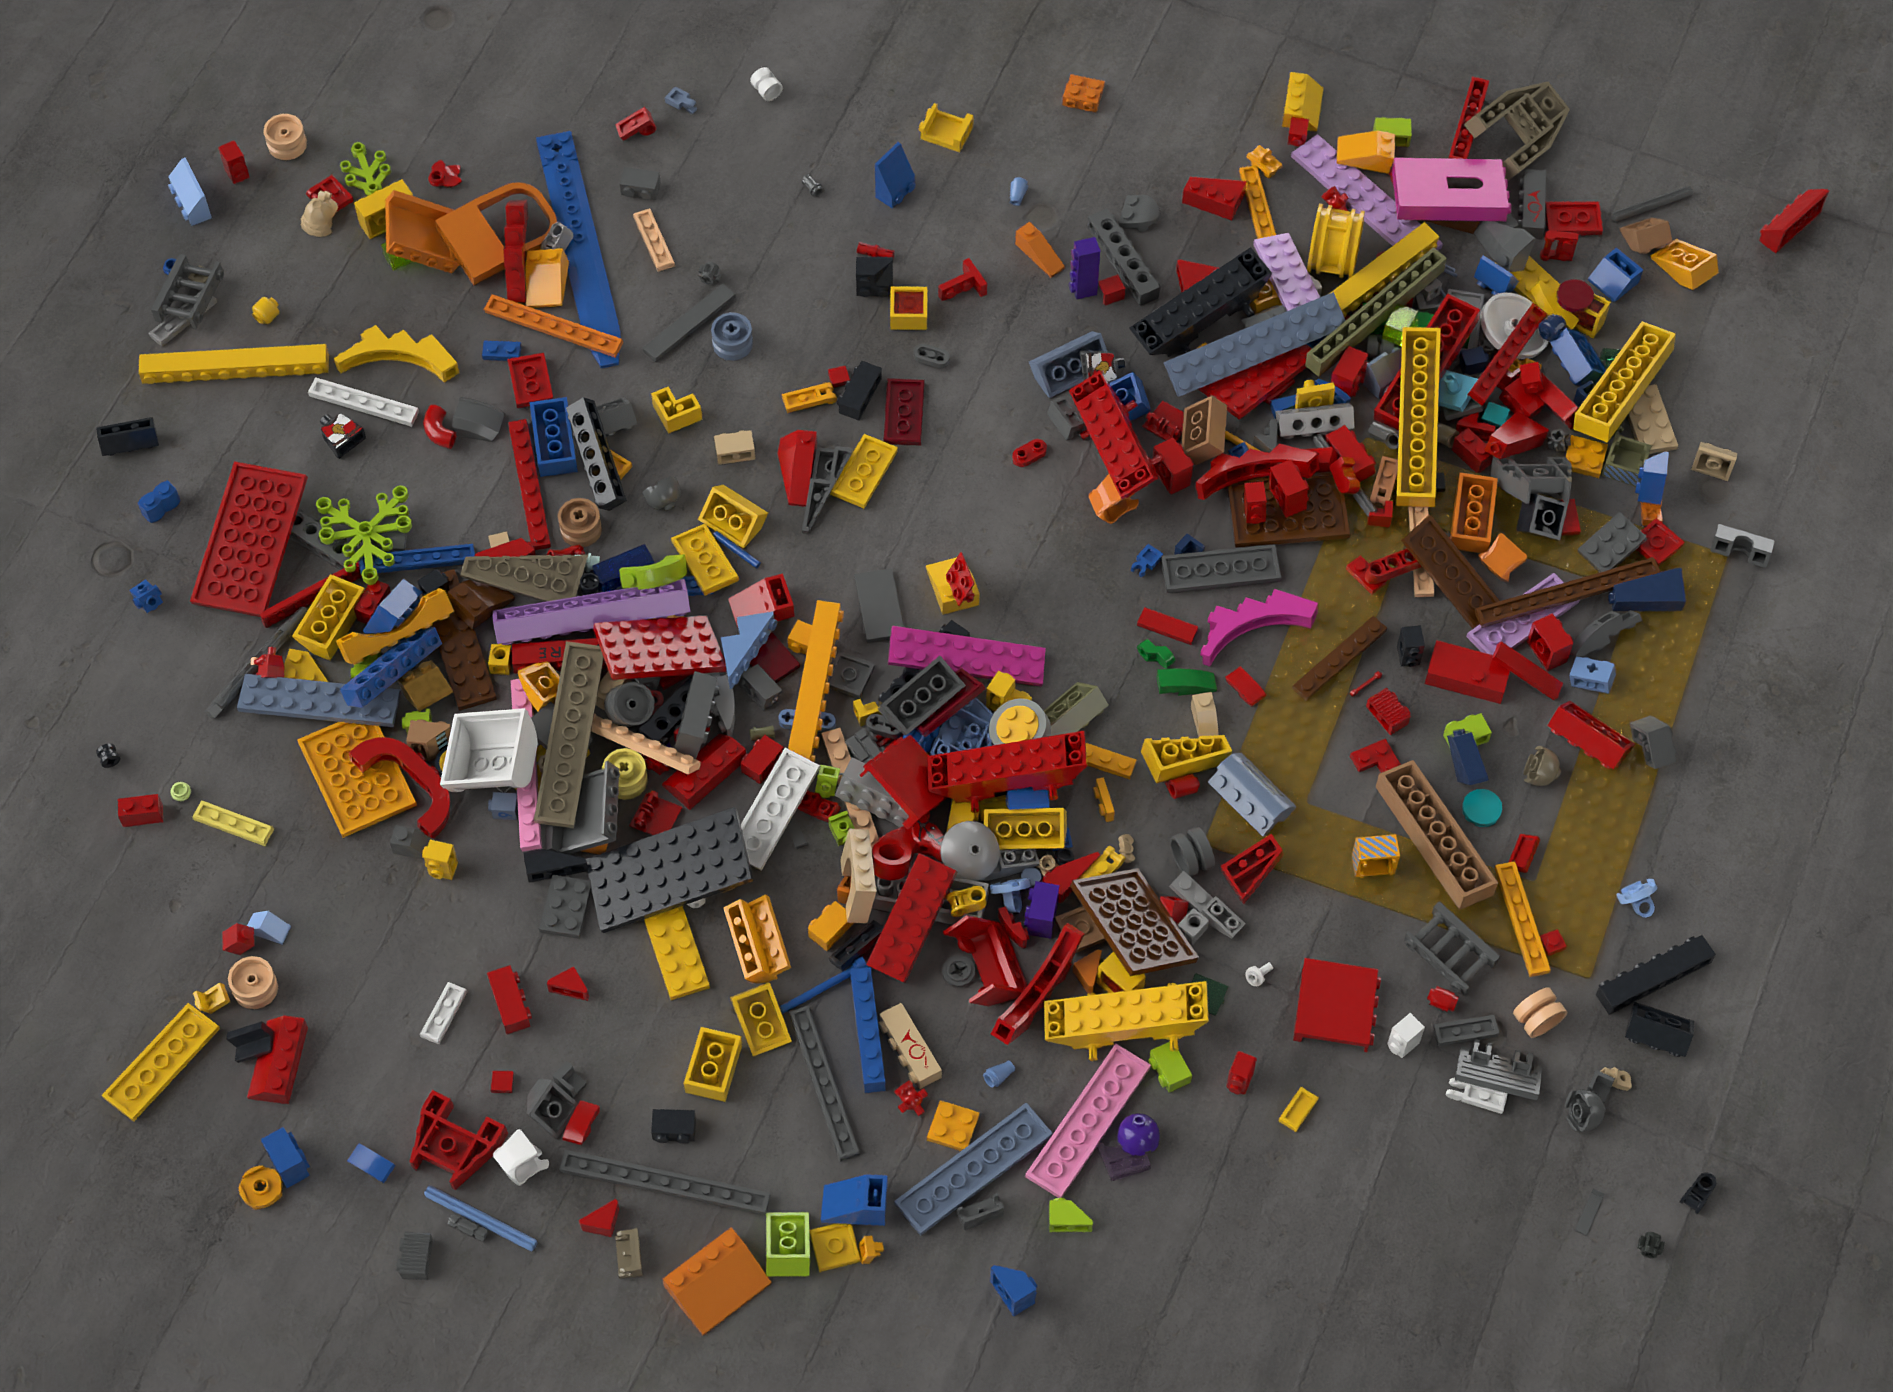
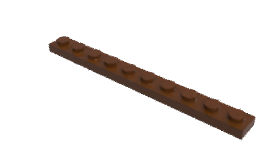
M1654 557L1481 606L1475 608V614L1481 627L1484 628L1612 591L1616 584L1657 574L1661 571Z

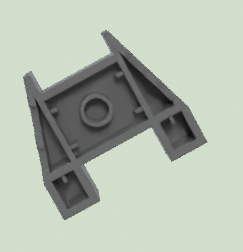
M1493 457L1490 477L1498 478L1497 487L1526 504H1529L1530 494H1538V492L1552 495L1557 493L1565 503H1569L1572 464L1566 457H1547V464H1516L1511 457L1501 460Z

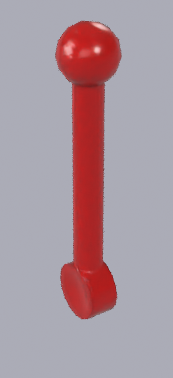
M1377 671L1372 678L1358 688L1353 689L1350 695L1354 697L1371 682L1380 679L1382 673Z

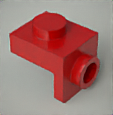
M641 754L648 770L652 769L661 775L664 771H668L671 768L664 763Z

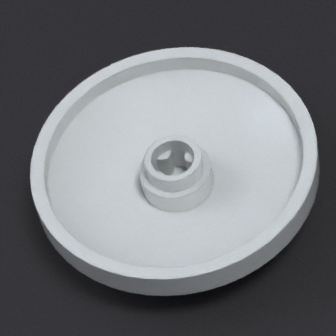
M1499 293L1487 301L1482 308L1480 321L1485 336L1495 348L1500 349L1533 302L1514 293ZM1538 328L1517 356V359L1533 358L1540 354L1547 346L1549 341L1540 336Z

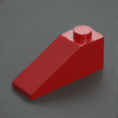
M1095 852L1057 866L1052 872L1048 871L1042 878L1043 883L1059 885L1058 902L1060 904L1072 893L1073 890L1070 887L1072 881L1078 880L1100 857V853Z

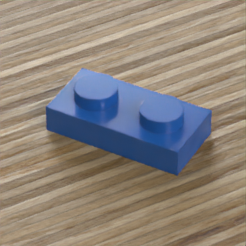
M484 341L482 359L508 361L507 359L520 357L521 342Z

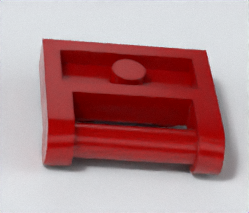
M330 175L306 192V195L311 200L318 198L320 191L331 193V199L338 205L337 211L354 201L353 196L333 175Z
M1547 231L1544 237L1546 240L1544 248L1540 252V259L1542 261H1548L1549 259L1572 261L1579 233ZM1558 240L1555 250H1551L1552 242Z

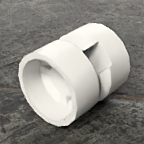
M760 68L751 76V84L758 90L765 101L774 100L782 92L783 87L768 68Z

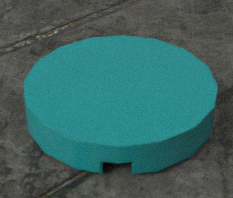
M1476 789L1469 792L1462 804V813L1465 819L1478 827L1494 825L1500 818L1503 810L1499 797L1486 789Z

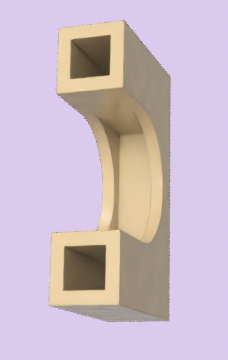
M849 829L840 860L842 876H851V887L846 903L847 922L868 923L876 895L869 830Z

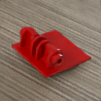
M1162 401L1153 413L1149 412L1147 414V421L1142 426L1164 440L1174 438L1177 441L1183 431L1184 412Z
M960 552L946 573V580L951 587L953 597L958 606L963 601L972 602L975 596L972 591V587L975 584L963 553Z
M651 790V792L645 794L629 826L650 835L662 833L672 829L683 807L659 798L658 793Z

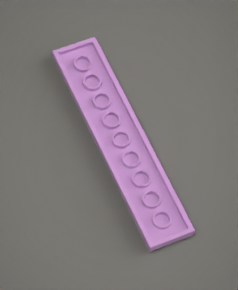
M1318 134L1292 152L1291 157L1328 190L1335 186L1340 195L1345 193L1349 197L1346 203L1347 207L1351 210L1356 209L1358 214H1360L1361 210L1365 211L1364 221L1392 246L1421 225L1417 220H1397L1395 201L1356 167L1336 164L1337 151ZM1438 240L1437 242V251L1440 250L1443 245V243L1440 240Z

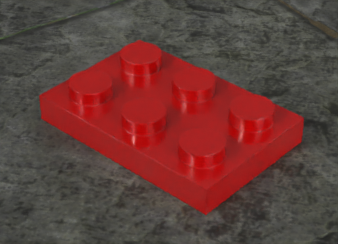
M1545 202L1547 231L1579 233L1578 235H1602L1603 227L1599 202Z
M544 353L507 359L517 408L530 406L529 402L553 399Z

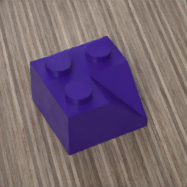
M1035 881L1034 888H1030L1028 900L1032 901L1031 906H1026L1024 927H1028L1029 935L1051 939L1058 906L1059 885Z

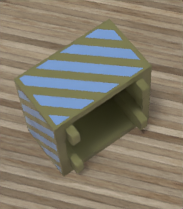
M1615 434L1601 476L1636 487V483L1640 482V478H1638L1639 468L1643 467L1644 461L1648 459L1652 445Z

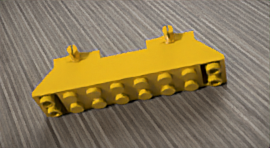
M1207 982L1180 985L1168 983L1167 986L1098 995L1088 993L1087 996L1044 1001L1045 1040L1072 1046L1073 1049H1088L1090 1061L1098 1060L1097 1049L1102 1046L1114 1045V1041L1153 1037L1154 1040H1170V1051H1178V1039L1184 1036L1195 1035V1030L1209 1022Z

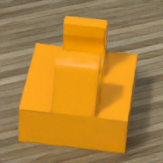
M864 1236L859 1243L861 1264H870L875 1257L881 1255L880 1252L884 1251L883 1243L874 1242L873 1236Z

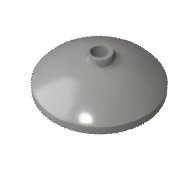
M964 821L951 827L943 837L941 843L942 862L944 865L958 872L956 877L959 879L982 880L989 876L998 864L1000 849L997 838L988 827L979 822ZM973 846L977 848V853L972 852Z

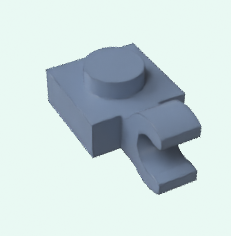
M674 87L665 97V103L679 110L684 107L691 114L697 110L694 107L696 102L690 99L689 93L677 87Z

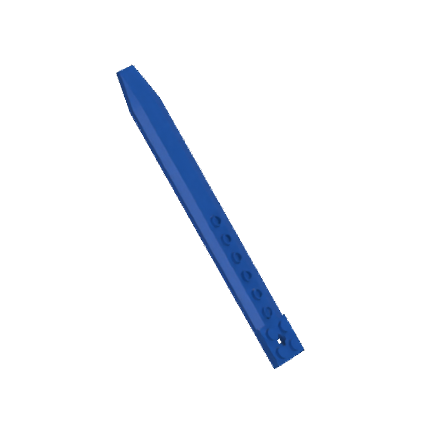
M571 131L536 137L548 192L557 222L562 223L573 232V239L567 246L565 254L569 260L568 274L580 324L621 338L620 327ZM560 148L559 152H556L554 149ZM590 349L601 369L619 365L620 350L615 358Z

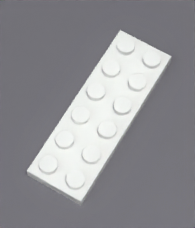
M784 748L741 823L749 863L761 871L820 769V765L787 748Z

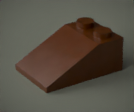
M470 579L461 582L451 589L447 595L454 613L472 630L493 616V610L503 609L515 600V596L507 590Z

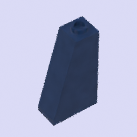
M1675 568L1614 585L1612 592H1609L1608 601L1609 604H1612V610L1682 611L1686 602L1682 569Z

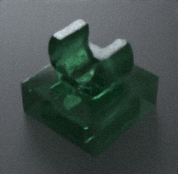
M1602 349L1600 360H1606L1605 368L1608 369L1621 351L1620 349Z

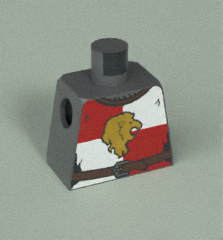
M1080 351L1083 381L1101 371L1109 382L1117 379L1116 370L1125 368L1124 358L1115 359L1113 352Z

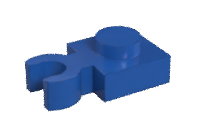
M1147 544L1137 555L1136 560L1138 562L1132 564L1131 571L1134 572L1135 569H1141L1139 577H1143L1146 573V568L1152 571L1161 561L1163 553Z

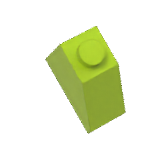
M1065 1198L1049 1200V1232H1092L1093 1220L1071 1200H1066Z

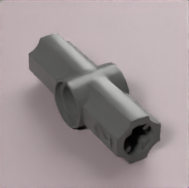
M1377 420L1373 421L1368 431L1369 436L1386 443L1391 449H1398L1395 435L1399 440V429H1394Z

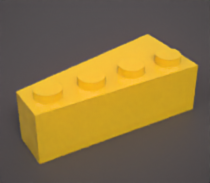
M1225 735L1199 736V738L1193 739L1181 737V739L1171 740L1169 737L1161 738V740L1146 738L1141 753L1157 784L1218 767L1222 761L1232 754V749Z

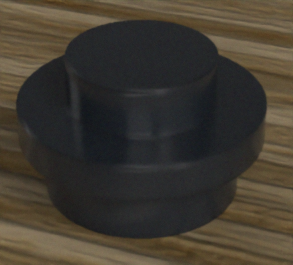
M1067 847L1060 848L1055 852L1054 859L1060 866L1073 861L1074 854Z

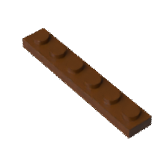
M1372 616L1299 679L1292 689L1305 701L1309 700L1387 631V627L1376 617Z

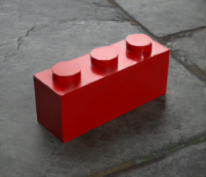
M1346 425L1326 435V441L1334 448L1339 458L1342 456L1354 458L1355 465L1352 468L1356 476L1355 478L1359 482L1375 474L1376 462L1372 455L1369 456L1366 453L1363 443L1357 441L1353 430L1349 431Z
M511 965L488 972V979L506 1034L530 1027L529 1019L532 1018L529 1006L524 1007L523 1001H526L523 989H518L517 984L520 983L517 971L513 972Z

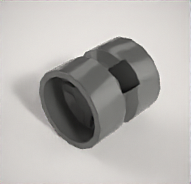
M1369 334L1366 346V353L1369 354L1368 358L1375 359L1385 352L1387 354L1392 353L1395 337L1384 336L1380 338L1379 335Z

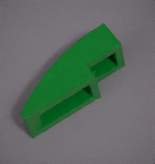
M1195 669L1157 670L1156 678L1159 694L1178 692V696L1217 692L1215 676L1212 672Z

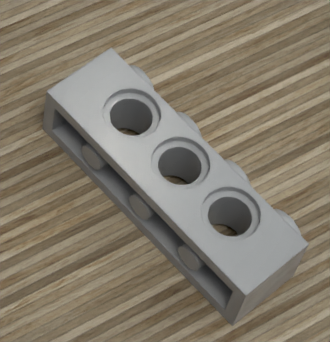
M1350 403L1276 411L1277 433L1284 439L1294 438V435L1300 434L1303 437L1312 436V433L1318 432L1325 435L1344 425L1348 429L1354 428L1353 406ZM1337 415V421L1330 423V418ZM1318 417V424L1312 426L1311 421ZM1295 420H1301L1300 425L1294 428L1293 422Z

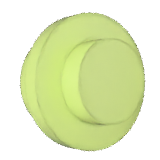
M177 782L172 786L170 793L174 800L184 801L191 795V789L188 784Z

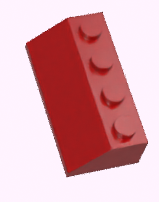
M1810 189L1803 195L1799 194L1793 204H1788L1784 208L1783 213L1777 214L1769 225H1764L1760 231L1759 242L1774 253H1777L1821 213L1829 190Z
M1572 701L1560 705L1547 725L1554 734L1564 736L1568 739L1567 742L1574 747L1579 746L1585 750L1584 753L1587 756L1597 758L1601 761V765L1607 769L1612 768L1614 770L1619 767L1636 745Z
M718 734L698 752L696 760L701 762L698 770L690 774L677 770L662 783V786L688 810H691L741 765L740 761L746 754V749L733 737Z
M283 1015L268 1020L266 1023L274 1031L272 1052L258 1056L247 1096L248 1099L289 1104L308 1026L304 1018Z

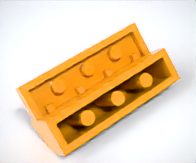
M765 894L749 903L739 899L723 907L746 980L752 983L770 982L778 979V974L791 968L769 896Z

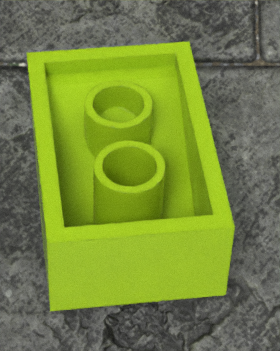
M809 1212L766 1213V1276H809Z

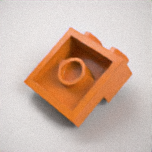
M1071 74L1063 94L1062 106L1097 113L1105 81Z

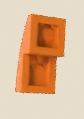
M1662 500L1661 505L1641 502L1642 525L1647 526L1656 518L1661 522L1663 521L1661 513Z

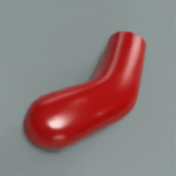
M574 545L562 550H549L547 555H585V551L581 545Z

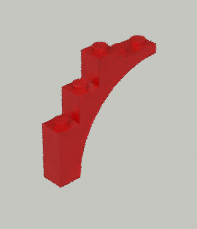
M509 200L505 206L506 226L504 227L505 247L503 249L507 300L526 302L525 241L529 218L528 200Z
M1278 444L1270 453L1250 448L1240 458L1222 453L1210 462L1211 469L1196 482L1198 499L1205 500L1213 493L1231 484L1251 478L1270 476V467L1290 459L1294 466H1298L1301 477L1310 478L1319 470L1318 453Z
M1069 923L1064 925L1042 966L1017 1000L998 1018L991 1035L1009 1045L1029 1029L1036 1012L1044 1007V1001H1048L1054 988L1065 980L1072 966L1071 961L1085 933Z

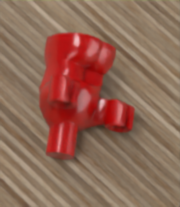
M1335 186L1331 187L1321 196L1324 201L1332 205V209L1348 211L1346 203L1349 197L1345 193L1340 195Z
M909 1080L894 1091L903 1102L898 1106L901 1113L907 1110H914L920 1116L925 1112L921 1107L922 1100L928 1096L924 1088L917 1092L913 1083Z

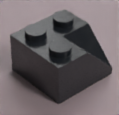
M856 257V296L890 297L891 286H893V257Z
M1530 494L1529 504L1522 502L1516 531L1560 540L1568 503L1538 494Z

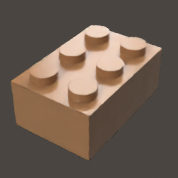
M1214 396L1184 408L1181 445L1185 455L1190 457L1195 465L1224 453L1227 405Z

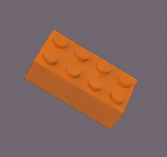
M1467 473L1459 474L1450 539L1458 550L1476 553L1488 552L1498 478Z

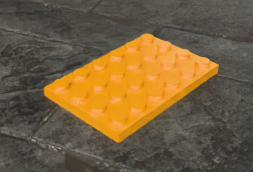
M337 722L297 739L343 838L417 806L397 763L380 761L362 773L349 760V752L358 744L372 738L384 737L379 726Z

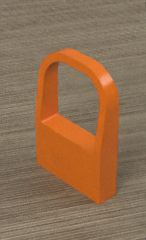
M520 182L509 183L435 220L436 230L456 260L461 262L460 266L473 285L505 269L504 246L480 212L514 194L528 195L538 203L548 218L550 226L543 236L525 244V258L528 251L540 250L541 243L546 238L551 226L557 223V219L545 197L535 187Z

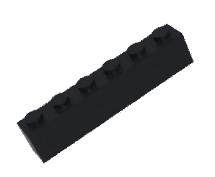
M1703 935L1696 938L1692 936L1680 946L1674 945L1669 948L1667 953L1663 955L1660 953L1656 954L1649 962L1645 964L1641 962L1633 970L1619 973L1616 979L1603 981L1598 986L1596 996L1610 1015L1712 963L1716 954Z

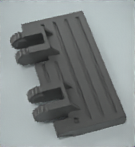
M1475 1039L1472 1055H1469L1470 1048L1461 1046L1455 1081L1533 1100L1538 1099L1543 1066L1534 1064L1533 1070H1531L1533 1053L1528 1052L1526 1062L1519 1061L1521 1050L1516 1049L1513 1064L1510 1065L1511 1058L1493 1054L1492 1060H1490L1492 1043L1490 1042L1486 1044L1485 1052L1478 1051L1480 1040Z

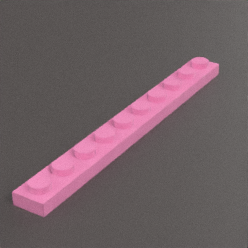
M520 679L511 680L512 709L525 708L529 712L530 717L534 716L533 705L528 699ZM536 757L530 783L525 787L517 788L520 848L522 852L542 848L541 825L534 823L539 794Z

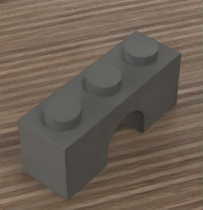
M1718 524L1710 551L1728 557L1731 551H1741L1748 556V563L1766 568L1775 540Z

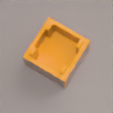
M1396 834L1356 838L1351 855L1355 877L1364 878L1365 876L1387 874L1392 876L1396 873L1400 859Z

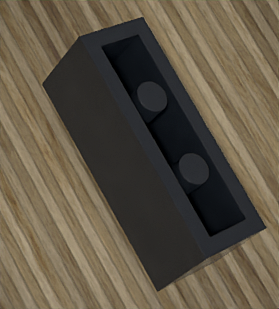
M861 361L859 366L854 368L851 381H847L845 392L839 396L837 401L839 414L860 421L882 380L881 367Z
M153 417L96 427L102 456H112L117 453L133 452L138 449L159 446Z

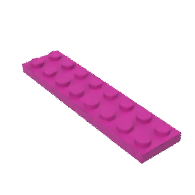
M892 626L888 665L923 670L938 656H941L954 672L963 668L973 677L992 680L996 673L1000 671L1010 674L1015 679V683L1041 687L1043 685L1046 648Z

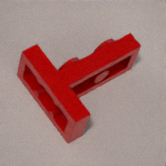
M970 258L963 260L964 274L938 285V297L941 301L951 299L961 292L970 290L972 287L975 288L980 297L987 295V282Z

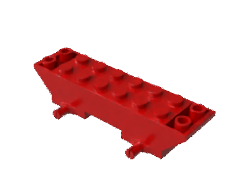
M1101 371L1070 389L1069 392L1087 427L1085 431L1080 433V436L1083 440L1091 436L1121 499L1128 498L1159 479L1155 472V465L1164 460L1162 454L1159 453L1150 459L1131 426L1132 423L1128 412L1138 407L1136 402L1133 400L1124 406Z
M1079 731L927 756L929 792L954 799L955 803L969 802L971 803L972 813H975V810L979 812V801L995 797L994 793L1027 787H1032L1034 791L1049 790V799L1054 800L1055 798L1057 800V789L1073 785V779L1087 767L1085 732Z

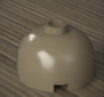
M1537 746L1535 748L1537 752L1535 755L1530 754L1525 764L1524 775H1527V779H1524V781L1541 787L1557 779L1561 769L1559 768L1558 756L1553 751L1543 746Z

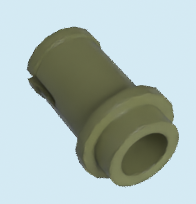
M773 725L749 729L751 741L761 740L764 735L769 738H775Z

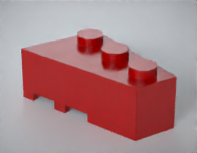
M1190 177L1183 189L1182 203L1232 221L1245 195L1247 181Z

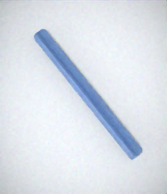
M428 1186L425 1190V1197L529 1251L535 1249L537 1245L536 1239L433 1186Z

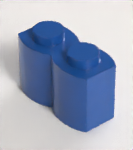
M167 480L158 484L153 492L141 497L138 505L142 515L150 523H154L160 520L165 512L177 507L181 500L176 488Z

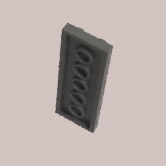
M1275 544L1161 556L1167 593L1281 581Z

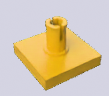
M1307 380L1304 382V388L1297 389L1295 409L1333 405L1334 383L1315 385L1314 380Z

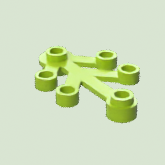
M360 142L354 143L351 147L352 155L358 158L362 170L351 166V163L347 160L340 163V168L344 173H351L345 176V182L348 186L360 188L369 196L382 189L381 184L391 174V169L388 164L381 165L386 160L385 152L382 150L375 152V160L369 167L365 158V145ZM379 168V169H380V174L378 175V177H377V178L375 179V181H374V180H373V175L375 174V172H376L377 169ZM355 175L366 179L367 183L356 180Z

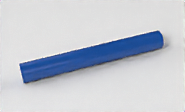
M718 531L713 534L717 541L757 569L760 566L761 562Z

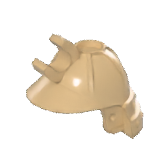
M320 191L318 198H313L305 207V212L301 218V227L307 234L323 237L332 233V217L335 215L338 205L331 199V193Z

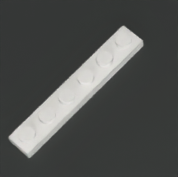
M316 377L308 391L310 397L411 427L419 414L417 407Z

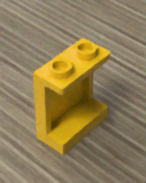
M934 103L932 108L927 110L925 121L920 123L921 139L960 152L974 127V115L967 113L963 119L939 111L938 104Z

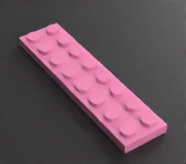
M1115 1044L1033 1162L1025 1177L1054 1196L1062 1198L1151 1068V1065Z

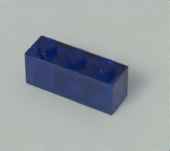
M643 544L597 563L592 568L593 573L599 578L602 592H608L622 586L619 572L621 568L655 564L646 545Z

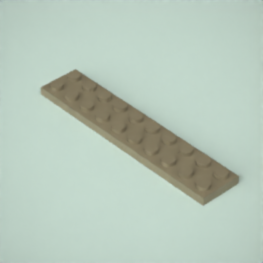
M566 641L534 823L574 828L604 660L600 646Z

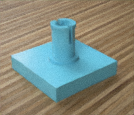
M1447 370L1439 382L1438 405L1463 412L1471 400V397L1467 394L1478 379Z

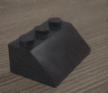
M1634 1002L1625 1038L1636 1044H1647L1654 1050L1662 1049L1668 1051L1669 1054L1675 1057H1686L1694 1035V1021Z

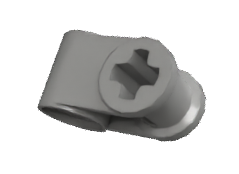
M560 222L554 223L541 243L540 250L563 248L565 252L573 239V232Z

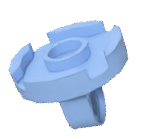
M1029 878L1008 880L1001 883V885L1000 882L989 885L991 894H1003L1004 905L1008 913H1018L1021 911L1020 890L1031 887Z
M1647 879L1648 883L1645 884L1638 881L1621 889L1622 894H1616L1620 904L1631 903L1634 911L1639 916H1651L1655 907L1650 895L1657 890L1654 879ZM1647 902L1649 910L1646 913H1641L1639 910L1640 905Z

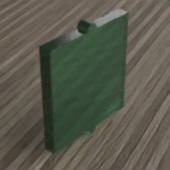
M1195 973L1191 983L1207 982L1208 1013L1216 1016L1221 1004L1225 1001L1224 997L1229 986Z

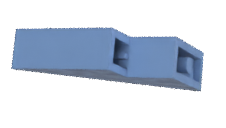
M773 612L737 617L739 635L721 637L730 689L738 684L740 676L748 669L753 657L755 658L758 655L762 644L767 642L771 631L776 629L777 620L774 619Z

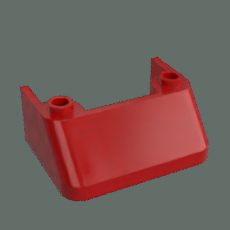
M966 915L943 931L944 935L956 937L959 948L964 952L972 954L984 987H981L978 993L969 999L970 1003L990 1007L1018 998L1025 990L1027 983L1007 931L1002 924Z

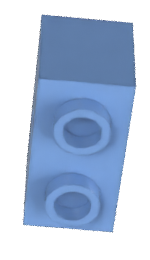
M1576 656L1569 675L1571 686L1609 694L1616 676L1615 665L1608 661H1598L1588 657Z

